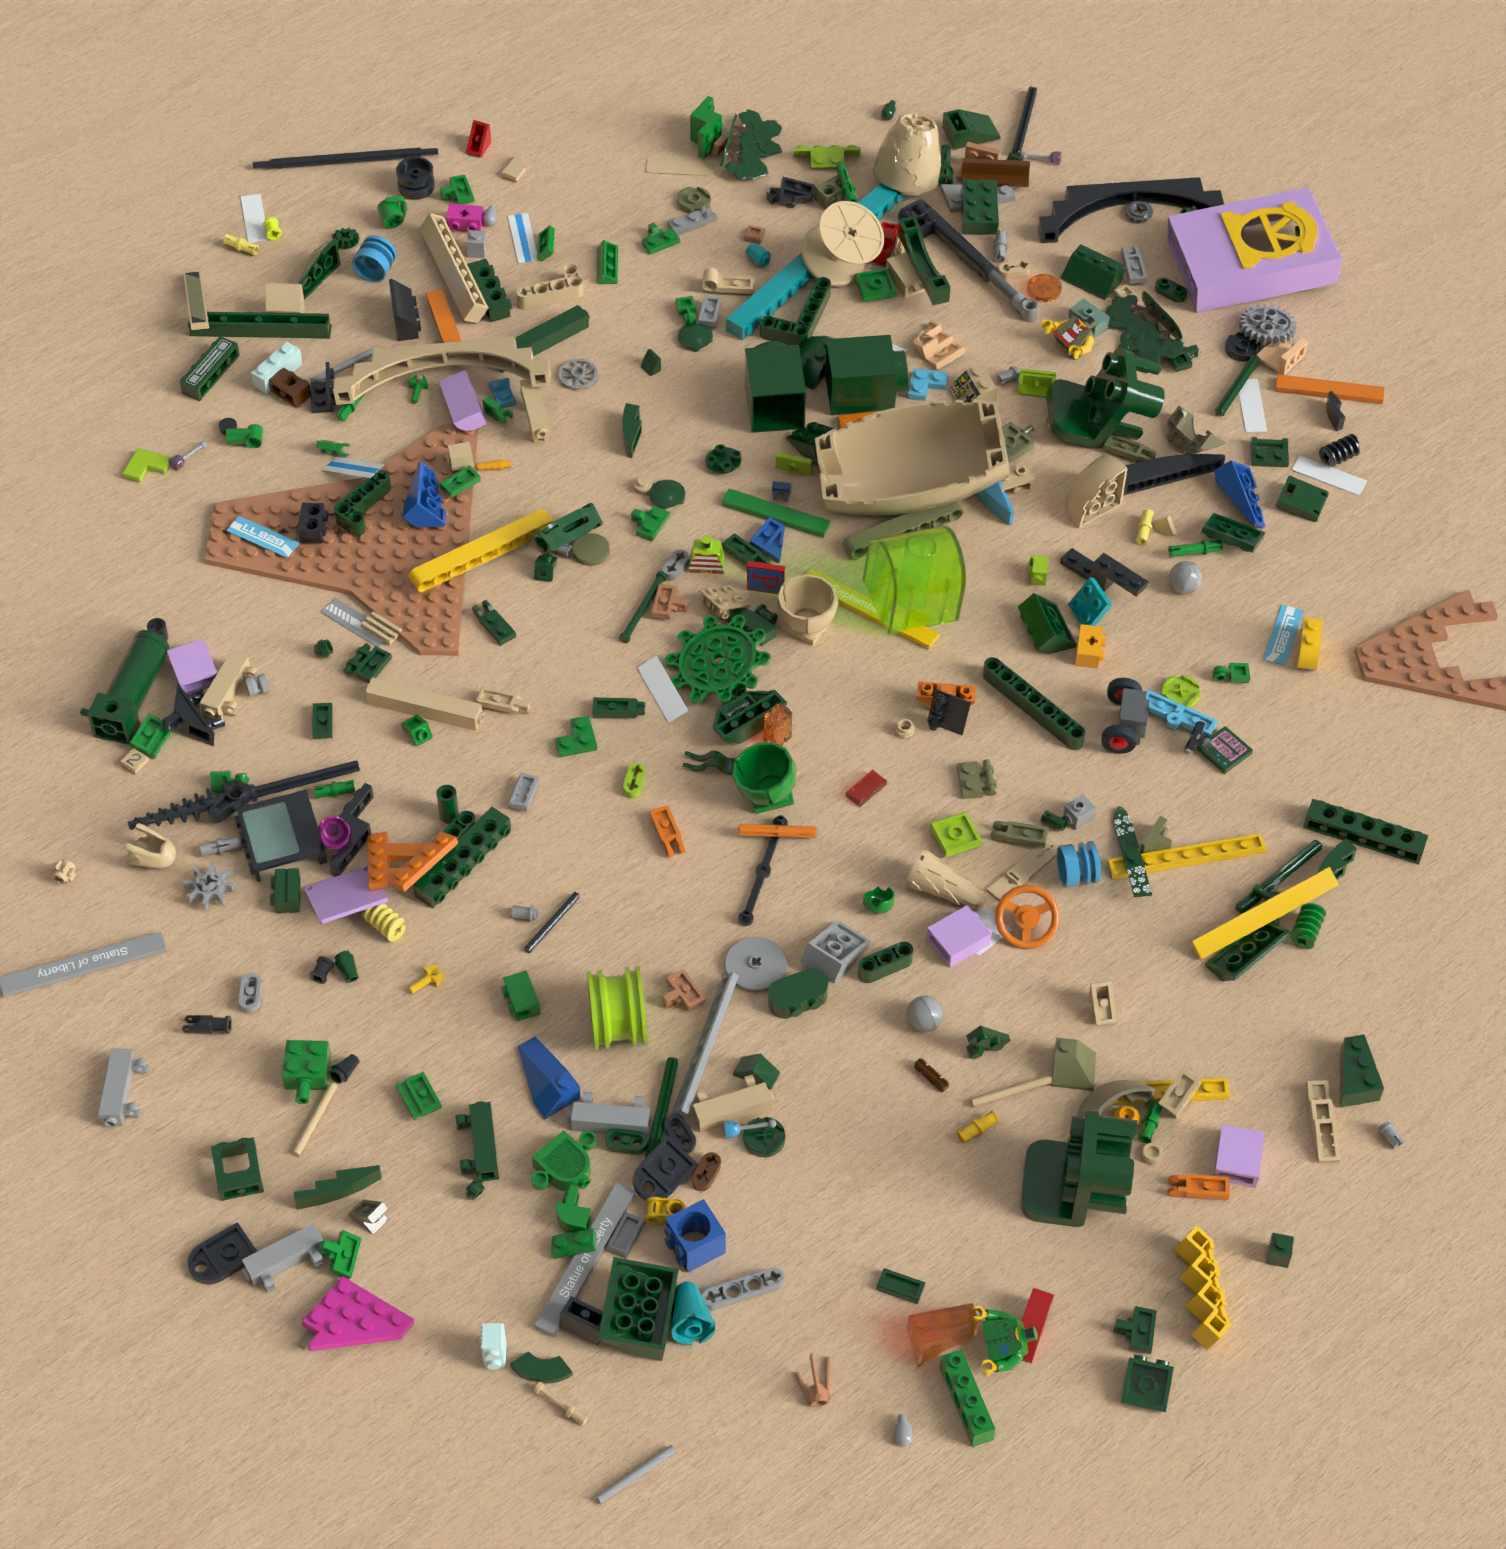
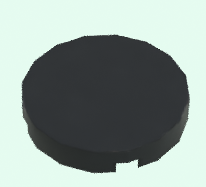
M1238 332L1236 335H1230L1227 338L1225 351L1232 359L1246 362L1251 355L1256 356L1260 352L1261 344L1260 342L1256 343V339L1249 340L1250 336L1245 337V333Z

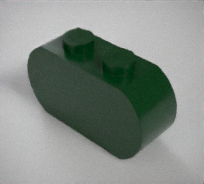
M808 968L772 982L768 990V1007L770 1011L779 1018L787 1019L797 1017L810 1009L819 1008L827 1000V977L818 969Z

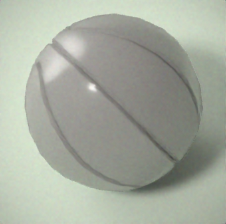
M1182 561L1172 567L1169 573V582L1176 592L1190 594L1201 585L1202 573L1195 563Z
M918 996L908 1005L907 1018L916 1030L930 1032L941 1024L943 1008L932 996Z

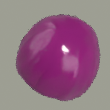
M329 816L324 818L318 826L317 837L324 847L336 850L345 846L349 841L350 826L342 818Z

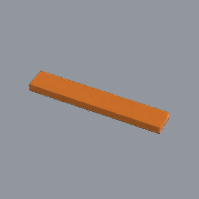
M443 289L426 292V299L442 343L461 341Z
M1277 374L1275 391L1328 398L1329 392L1333 391L1338 399L1383 404L1384 387L1280 374Z

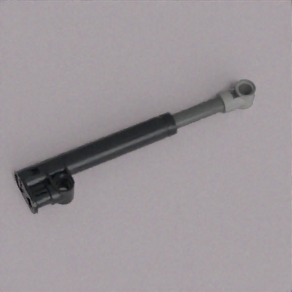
M919 199L899 211L898 219L915 216L921 227L920 230L923 238L935 233L981 278L997 287L1011 301V305L1021 313L1023 321L1033 322L1036 320L1037 301L1028 299L1023 293H1018L998 274V269L923 199Z

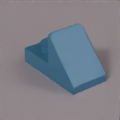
M509 378L488 383L494 399L501 405V409L516 405V400L510 389Z

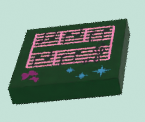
M1226 726L1197 747V750L1224 774L1253 753V749Z

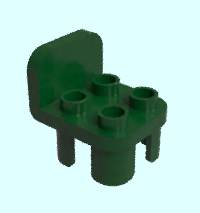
M1119 347L1113 353L1108 352L1105 355L1101 370L1096 376L1091 375L1087 379L1085 386L1063 379L1055 380L1046 392L1049 425L1052 432L1062 440L1089 448L1101 447L1111 433L1138 440L1143 435V429L1121 422V420L1129 412L1149 418L1158 416L1164 404V389L1160 386L1137 380L1136 371L1158 375L1161 372L1160 363L1135 356L1133 351Z
M1085 1109L1084 1117L1072 1116L1068 1142L1045 1139L1033 1142L1026 1151L1020 1204L1024 1215L1035 1222L1071 1227H1081L1085 1224L1087 1210L1126 1215L1125 1196L1131 1194L1135 1164L1134 1160L1130 1158L1132 1139H1135L1137 1135L1138 1120L1099 1115L1098 1110Z

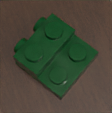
M1134 1354V1358L1129 1357L1121 1403L1166 1412L1174 1367L1169 1366L1170 1362L1156 1359V1363L1147 1361V1357Z

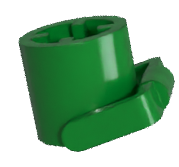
M403 196L386 197L385 200L378 204L377 209L384 227L396 228L404 222L407 203L404 201Z

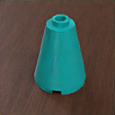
M689 1281L682 1282L676 1287L671 1324L673 1339L684 1345H692L693 1341L698 1340L699 1344L703 1343L715 1333V1321L697 1285Z

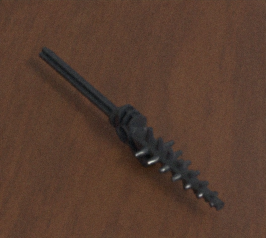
M355 760L255 787L253 784L243 783L240 778L236 779L234 783L233 781H230V784L224 782L222 783V794L213 796L210 789L207 788L206 799L204 795L199 797L198 793H195V802H192L191 799L187 802L186 798H183L182 806L170 803L171 809L167 810L160 807L158 808V813L150 814L147 812L145 817H135L134 820L127 822L128 827L133 830L138 823L145 826L155 823L157 826H160L163 821H168L172 825L177 818H181L182 822L186 823L190 815H193L195 820L199 821L200 813L208 812L210 821L218 824L236 812V808L245 806L248 803L247 801L256 802L258 797L360 771L359 763Z

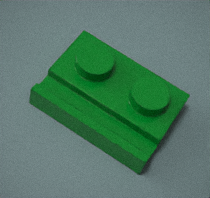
M148 714L129 746L155 759L173 730L165 731L162 727L163 721Z
M424 1071L405 1079L400 1084L396 1083V1089L414 1121L417 1120V1117L426 1116L442 1108L441 1102Z

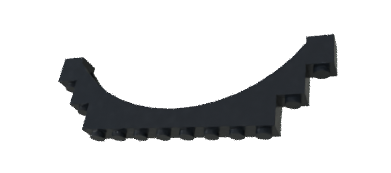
M1200 177L1066 186L1065 200L1053 201L1052 216L1039 217L1038 232L1041 243H1056L1059 236L1081 218L1105 208L1125 205L1134 201L1164 204L1179 208L1187 207L1189 209L1194 206L1197 210L1224 205L1221 190L1204 191Z

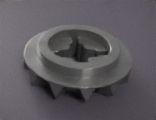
M1134 201L1127 205L1126 215L1129 216V220L1134 219L1135 222L1141 221L1143 223L1144 220L1149 221L1150 217H1152L1153 208L1146 202Z

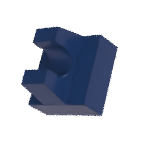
M773 481V500H777L778 494L782 493L784 494V501H788L792 491L791 483Z

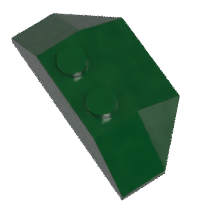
M810 336L800 348L805 387L815 390L825 377L826 339H834L835 337Z
M776 690L748 691L717 709L713 730L724 742L741 744L770 727L786 707L787 701Z

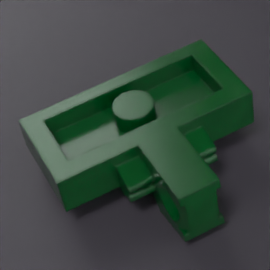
M1196 344L1189 347L1183 346V354L1174 359L1168 358L1175 372L1192 368L1191 360L1198 357L1199 352Z
M980 1025L966 1035L968 1043H971L966 1049L969 1058L977 1059L988 1049L993 1051L1001 1050L1011 1040L1008 1034Z
M1135 1306L1133 1318H1127V1321L1116 1319L1113 1332L1125 1335V1338L1130 1339L1129 1350L1151 1354L1157 1311Z

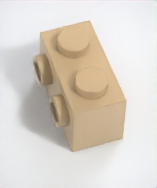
M1026 464L1010 468V475L1001 480L1002 492H1006L1008 498L1033 491L1035 479Z

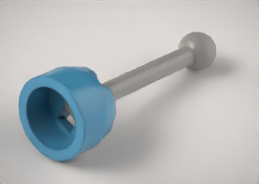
M771 1119L765 1123L740 1126L735 1121L724 1122L726 1138L738 1136L741 1130L767 1126L774 1128L776 1121Z

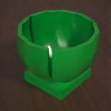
M759 742L744 749L735 759L732 776L740 794L744 799L754 804L756 814L794 805L792 789L796 781V764L788 750L774 742Z

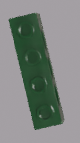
M487 259L468 263L467 266L488 306L486 314L490 322L509 318L512 304L510 299H506L505 289L500 287V280L498 276H495L493 265H489Z

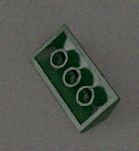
M1270 922L1227 945L1210 959L1205 966L1222 981H1235L1287 938L1291 932Z

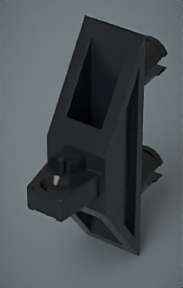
M177 683L174 712L163 718L162 727L165 731L180 729L183 734L214 746L215 733L213 730L225 727L224 718L221 719V715L209 720L204 719L194 705L201 702L205 695L203 690L201 689L188 695Z

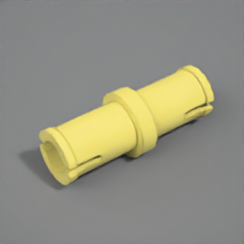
M226 234L225 237L228 240L223 239V244L232 246L237 251H245L252 255L258 253L255 250H259V245L250 243L244 238H237Z
M1145 509L1142 512L1135 540L1138 545L1147 544L1148 535L1152 531L1151 523L1154 516L1152 510Z

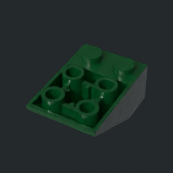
M961 109L943 113L942 129L953 149L966 147L967 142L980 144L1001 139L989 115Z
M811 422L806 425L807 427L793 431L786 439L805 458L813 459L812 464L818 465L815 438L835 428Z

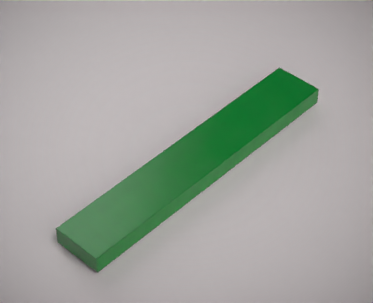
M730 488L722 499L723 506L766 520L771 517L782 525L824 538L831 525L830 520Z

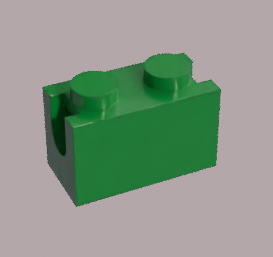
M527 970L503 977L505 985L501 986V991L504 998L508 997L509 1003H507L510 1015L514 1014L516 1021L540 1015V1004Z

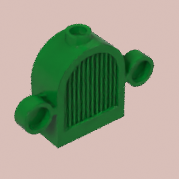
M564 1130L532 1156L533 1168L537 1170L531 1176L532 1187L536 1190H544L550 1183L556 1189L564 1192H569L570 1185L579 1186V1189H585L591 1182L590 1159L586 1151L596 1146V1135L591 1131H584L580 1134L579 1143H577Z

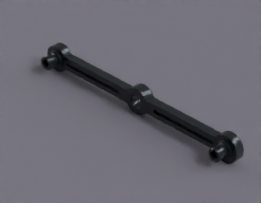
M779 815L774 818L773 825H788V821L784 816ZM771 837L763 861L756 867L757 877L745 910L739 914L738 920L743 926H749L753 923L754 916L752 913L764 879L768 878L771 874L770 863L780 837Z

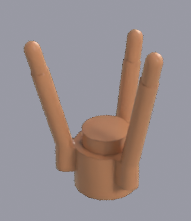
M810 1354L814 1385L810 1386V1391H808L800 1373L795 1372V1375L804 1392L806 1403H811L812 1407H820L828 1404V1399H831V1358L829 1356L826 1357L824 1388L823 1384H819L814 1354Z

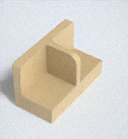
M1182 1068L1158 1104L1178 1118L1201 1085V1081Z

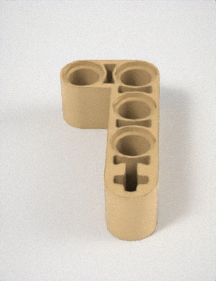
M567 264L563 267V278L519 287L516 291L517 305L522 310H528L581 298L583 296V280L578 267L575 264Z

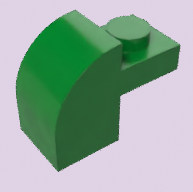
M570 1185L569 1192L564 1193L563 1203H556L557 1221L561 1229L566 1233L589 1229L591 1222V1209L577 1206L580 1192L579 1186Z

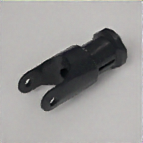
M187 1015L185 1021L196 1024L184 1025L182 1027L184 1033L212 1034L213 1032H225L230 1034L232 1019L231 1016Z

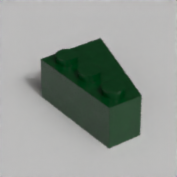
M1365 1034L1345 1037L1340 1050L1339 1108L1380 1101L1384 1086Z

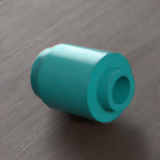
M752 243L746 249L747 257L760 267L767 265L771 260V253L759 244Z

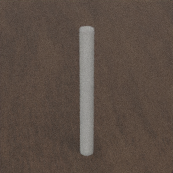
M370 348L332 367L334 368V375L372 356L373 349ZM326 371L310 378L311 382L325 380Z
M668 1446L595 1496L599 1504H602L675 1454L676 1451L673 1446Z

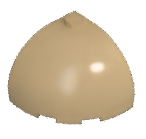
M1102 455L1091 462L1076 478L1067 498L1066 509L1069 518L1078 528L1122 505L1127 467L1120 460L1111 455Z

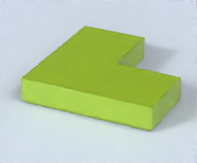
M138 448L122 473L123 478L140 482L147 470L165 474L172 462V458Z

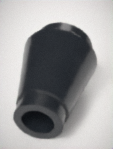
M350 1054L333 1065L329 1072L332 1080L338 1084L346 1082L360 1063L358 1057Z

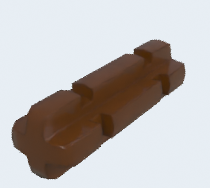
M919 1058L915 1062L914 1068L918 1072H922V1075L933 1085H937L936 1088L939 1091L944 1092L949 1087V1082L945 1078H941L942 1075L933 1067L927 1066V1062L924 1059Z

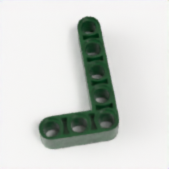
M820 277L815 281L796 323L772 316L762 317L760 319V336L763 339L778 341L786 345H799V348H801L808 338L813 335L831 295L830 279Z

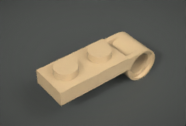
M707 268L703 272L702 288L709 292L753 294L754 277L719 275L716 269Z

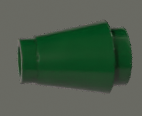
M350 951L338 953L334 957V964L348 983L356 981L359 976L354 955L350 954Z

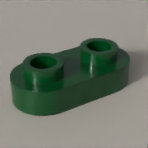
M1160 278L1155 283V291L1158 294L1177 303L1184 302L1187 299L1188 291L1184 286L1167 278Z
M615 1128L606 1133L605 1143L611 1151L640 1154L647 1149L648 1138L641 1131ZM618 1140L619 1143L615 1144L613 1141ZM635 1143L641 1144L640 1146H634Z

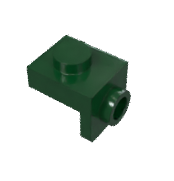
M552 554L539 555L535 561L534 579L552 581L558 557H554Z

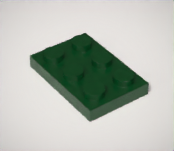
M1213 513L1201 533L1209 538H1216L1227 545H1234L1245 552L1252 553L1264 539L1266 533Z

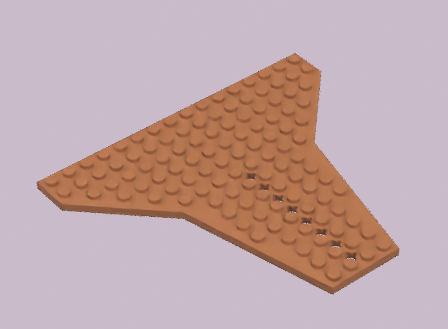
M442 424L384 463L379 470H385L389 473L391 491L363 513L366 531L359 535V537H355V535H352L336 523L334 506L363 483L367 477L216 502L213 504L205 563L207 565L352 595L371 613L375 612L401 628L402 630L398 632L400 634L399 637L420 655L459 656L466 572L424 592H419L408 579V574L412 569L469 543L473 486L450 498L440 488V482L461 471H452L451 464H447L445 454L448 453V445L469 442L473 455V469L475 470L479 428L465 431L457 428L454 424ZM420 461L435 471L439 485L437 492L438 495L442 496L443 500L440 504L446 511V523L443 527H415L413 524L406 522L402 517L403 506ZM302 503H324L325 511H328L329 517L328 522H325L327 532L326 536H323L322 543L299 542L298 524ZM241 516L279 534L286 533V537L299 542V545L289 557H284L233 533L229 535L225 533L228 532L227 529L236 518Z

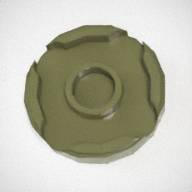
M687 187L679 192L677 204L682 211L691 213L699 211L701 207L710 206L711 197L709 192L702 187Z
M585 534L577 538L573 544V556L575 559L589 566L604 562L610 553L609 542L600 534Z

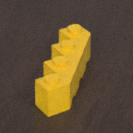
M1196 1225L1173 1250L1189 1264L1179 1278L1195 1292L1185 1305L1201 1321L1191 1335L1208 1350L1224 1335L1231 1326L1230 1318L1226 1317L1225 1306L1227 1304L1224 1290L1220 1288L1218 1279L1220 1271L1217 1260H1214L1213 1240Z

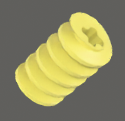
M385 903L365 909L362 913V918L391 942L399 939L405 932L404 919L402 917L398 918V914L393 913L391 908H387Z

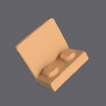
M1301 338L1297 343H1293L1292 346L1286 342L1285 344L1279 342V345L1273 343L1272 346L1268 344L1257 355L1262 363L1285 375L1305 356L1308 341Z

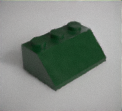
M1080 244L1071 254L1061 279L1106 300L1123 281L1125 265Z
M1033 593L1018 606L1021 613L1020 617L1026 623L1027 632L1032 636L1034 646L1038 651L1053 654L1077 646L1055 602Z

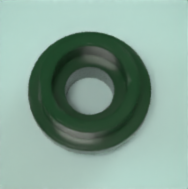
M481 1180L478 1182L472 1181L466 1187L468 1192L465 1196L467 1198L470 1197L472 1200L476 1199L485 1190V1187L482 1185L483 1182Z

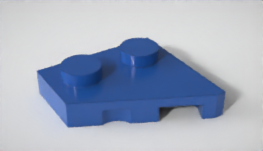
M769 517L751 538L749 544L779 563L785 526Z

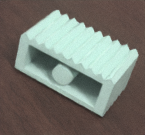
M486 1323L481 1325L480 1347L485 1368L497 1370L501 1367H506V1338L504 1324Z

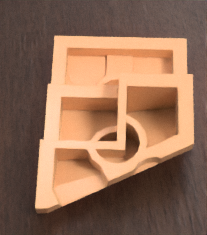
M932 320L928 322L926 330H922L913 341V345L920 355L937 370L965 353L964 347L955 343L952 335L942 331L941 325Z

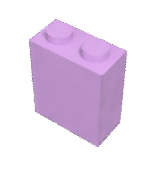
M204 639L167 650L169 663L176 681L186 694L210 687L217 675V671Z
M967 905L927 927L926 939L947 965L952 967L989 946L991 930L980 921L978 914Z
M1222 1125L1214 1176H1228L1230 1183L1256 1188L1260 1173L1265 1133L1255 1129L1238 1128L1234 1125Z

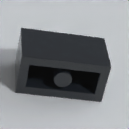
M570 1296L560 1312L559 1328L598 1346L601 1342L598 1340L603 1311Z

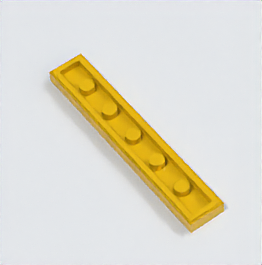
M1227 1078L1199 1079L1201 1085L1190 1099V1101L1229 1100L1230 1092ZM1174 1080L1141 1081V1083L1156 1090L1151 1101L1159 1102ZM1122 1096L1111 1105L1143 1103L1140 1100H1135L1134 1102L1129 1103L1125 1099V1097Z

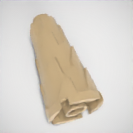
M923 849L920 854L922 856L916 860L905 885L920 892L924 891L939 898L942 897L957 905H968L972 909L980 908L985 900V897L982 896L983 892L941 862L940 858Z

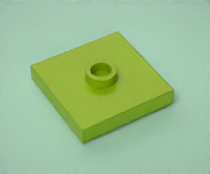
M967 812L930 823L929 828L945 858L982 846L983 842Z

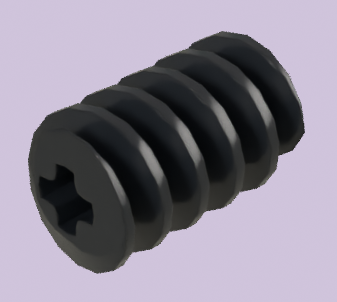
M1354 434L1345 436L1319 449L1321 460L1331 467L1360 454L1359 441Z

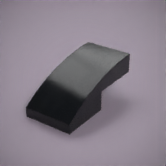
M1330 391L1326 402V411L1332 426L1336 431L1343 429L1345 415L1340 411L1342 402L1333 391Z

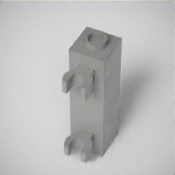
M111 1049L98 1113L101 1124L107 1127L123 1126L125 1116L131 1118L139 1117L140 1109H137L138 1103H128L133 1072L146 1074L148 1065L146 1064L147 1059L135 1058L133 1049Z
M584 1091L583 1102H574L573 1109L568 1111V1122H571L572 1131H591L593 1133L606 1134L609 1130L617 1128L641 1131L647 1137L649 1134L650 1108H643V1096L634 1097V1107L593 1103V1092Z
M312 1223L242 1259L244 1268L241 1269L245 1280H250L254 1287L263 1282L269 1293L276 1289L272 1277L309 1258H311L315 1268L323 1265V1258L320 1252L317 1251L319 1242H322L323 1239Z

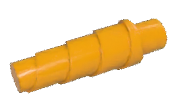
M503 459L477 464V470H501L511 467V461H503Z

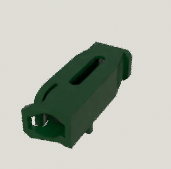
M589 503L581 509L579 508L531 533V539L541 549V553L544 556L587 534L592 529L594 530L602 526L603 522L594 504Z

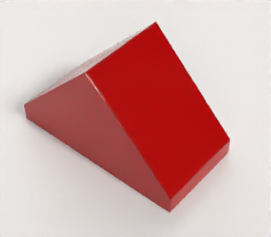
M473 120L465 153L482 157L491 144L490 124Z

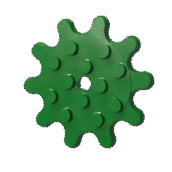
M710 615L704 618V627L699 633L683 630L678 634V640L683 643L684 647L678 653L668 654L665 657V663L670 667L679 668L678 674L670 680L676 690L683 687L692 688L689 695L692 703L700 704L707 695L717 694L718 700L723 704L731 702V692L738 686L754 689L757 686L758 679L752 674V671L758 666L768 665L771 656L768 652H761L756 649L757 645L765 640V631L763 629H756L752 632H745L743 630L745 625L744 616L736 615L729 624L720 625L716 617ZM716 658H722L719 664L714 662Z

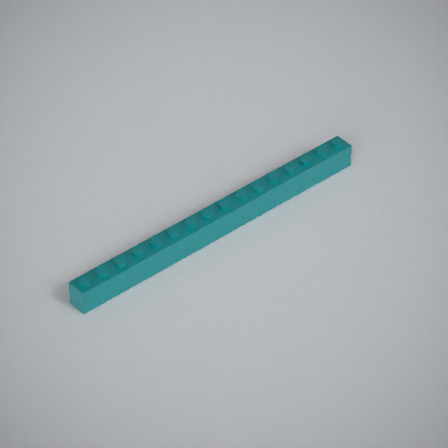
M880 183L860 200L858 204L869 209L880 221L882 216L890 212L906 195ZM802 253L726 318L727 332L744 340L760 326V319L762 317L772 316L777 309L784 306L786 301L794 297L802 287L808 284L814 276L805 266Z

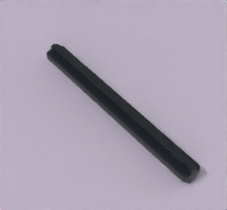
M1032 86L1028 88L1012 148V153L1018 157L1021 155L1037 94V88Z

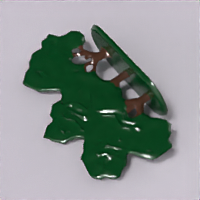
M749 109L746 112L739 113L742 125L736 126L737 114L735 113L720 166L723 165L725 155L729 154L732 162H728L725 168L727 171L735 174L737 179H755L759 176L768 175L767 166L759 158L760 156L770 157L773 153H782L780 145L771 140V138L779 136L782 126L775 120L762 121L758 112ZM733 128L742 133L738 139L731 138ZM729 142L739 143L741 146L740 150L737 152L730 151L728 149ZM734 155L739 156L742 159V162L737 161L735 159L737 157Z
M1142 292V300L1146 307L1137 305L1138 298L1135 295H1128L1123 298L1116 296L1112 300V305L1107 307L1105 313L1110 316L1108 326L1126 329V332L1120 335L1121 343L1118 345V348L1121 347L1131 351L1138 350V357L1158 363L1161 361L1160 357L1162 356L1174 359L1183 354L1184 342L1181 341L1182 333L1178 325L1147 292ZM1138 309V311L1142 310L1139 313H1131V310ZM1149 311L1156 320L1153 322L1147 321L1144 316L1145 312ZM1158 322L1163 325L1166 331H1159ZM1170 334H1171L1175 339H1179V340H1173V339H1171V338H1170Z

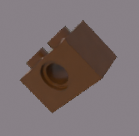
M284 367L269 379L271 392L296 408L311 397L309 382L301 379L294 372Z

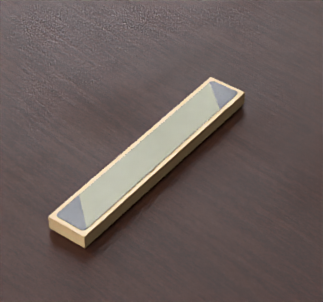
M201 271L183 272L191 330L208 329L209 323Z

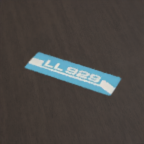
M238 516L227 529L230 533L284 557H289L299 545V542L241 516Z
M1281 605L1263 658L1264 660L1286 665L1303 610Z

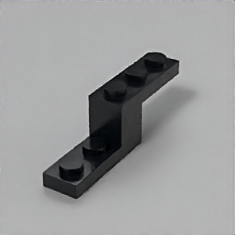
M1071 548L1060 559V564L1083 579L1095 578L1103 592L1115 583L1137 597L1148 587L1149 581L1106 553H1102L1093 562Z
M367 783L355 792L354 798L344 806L343 812L339 815V818H342L350 826V836L347 844L329 862L331 875L335 877L343 873L367 842V836L372 835L370 824L358 818L374 798L372 786Z

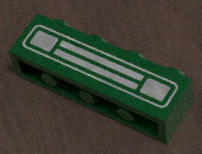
M219 336L179 381L182 394L201 401L240 356L238 343Z

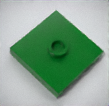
M888 268L855 274V281L863 302L897 297V291Z

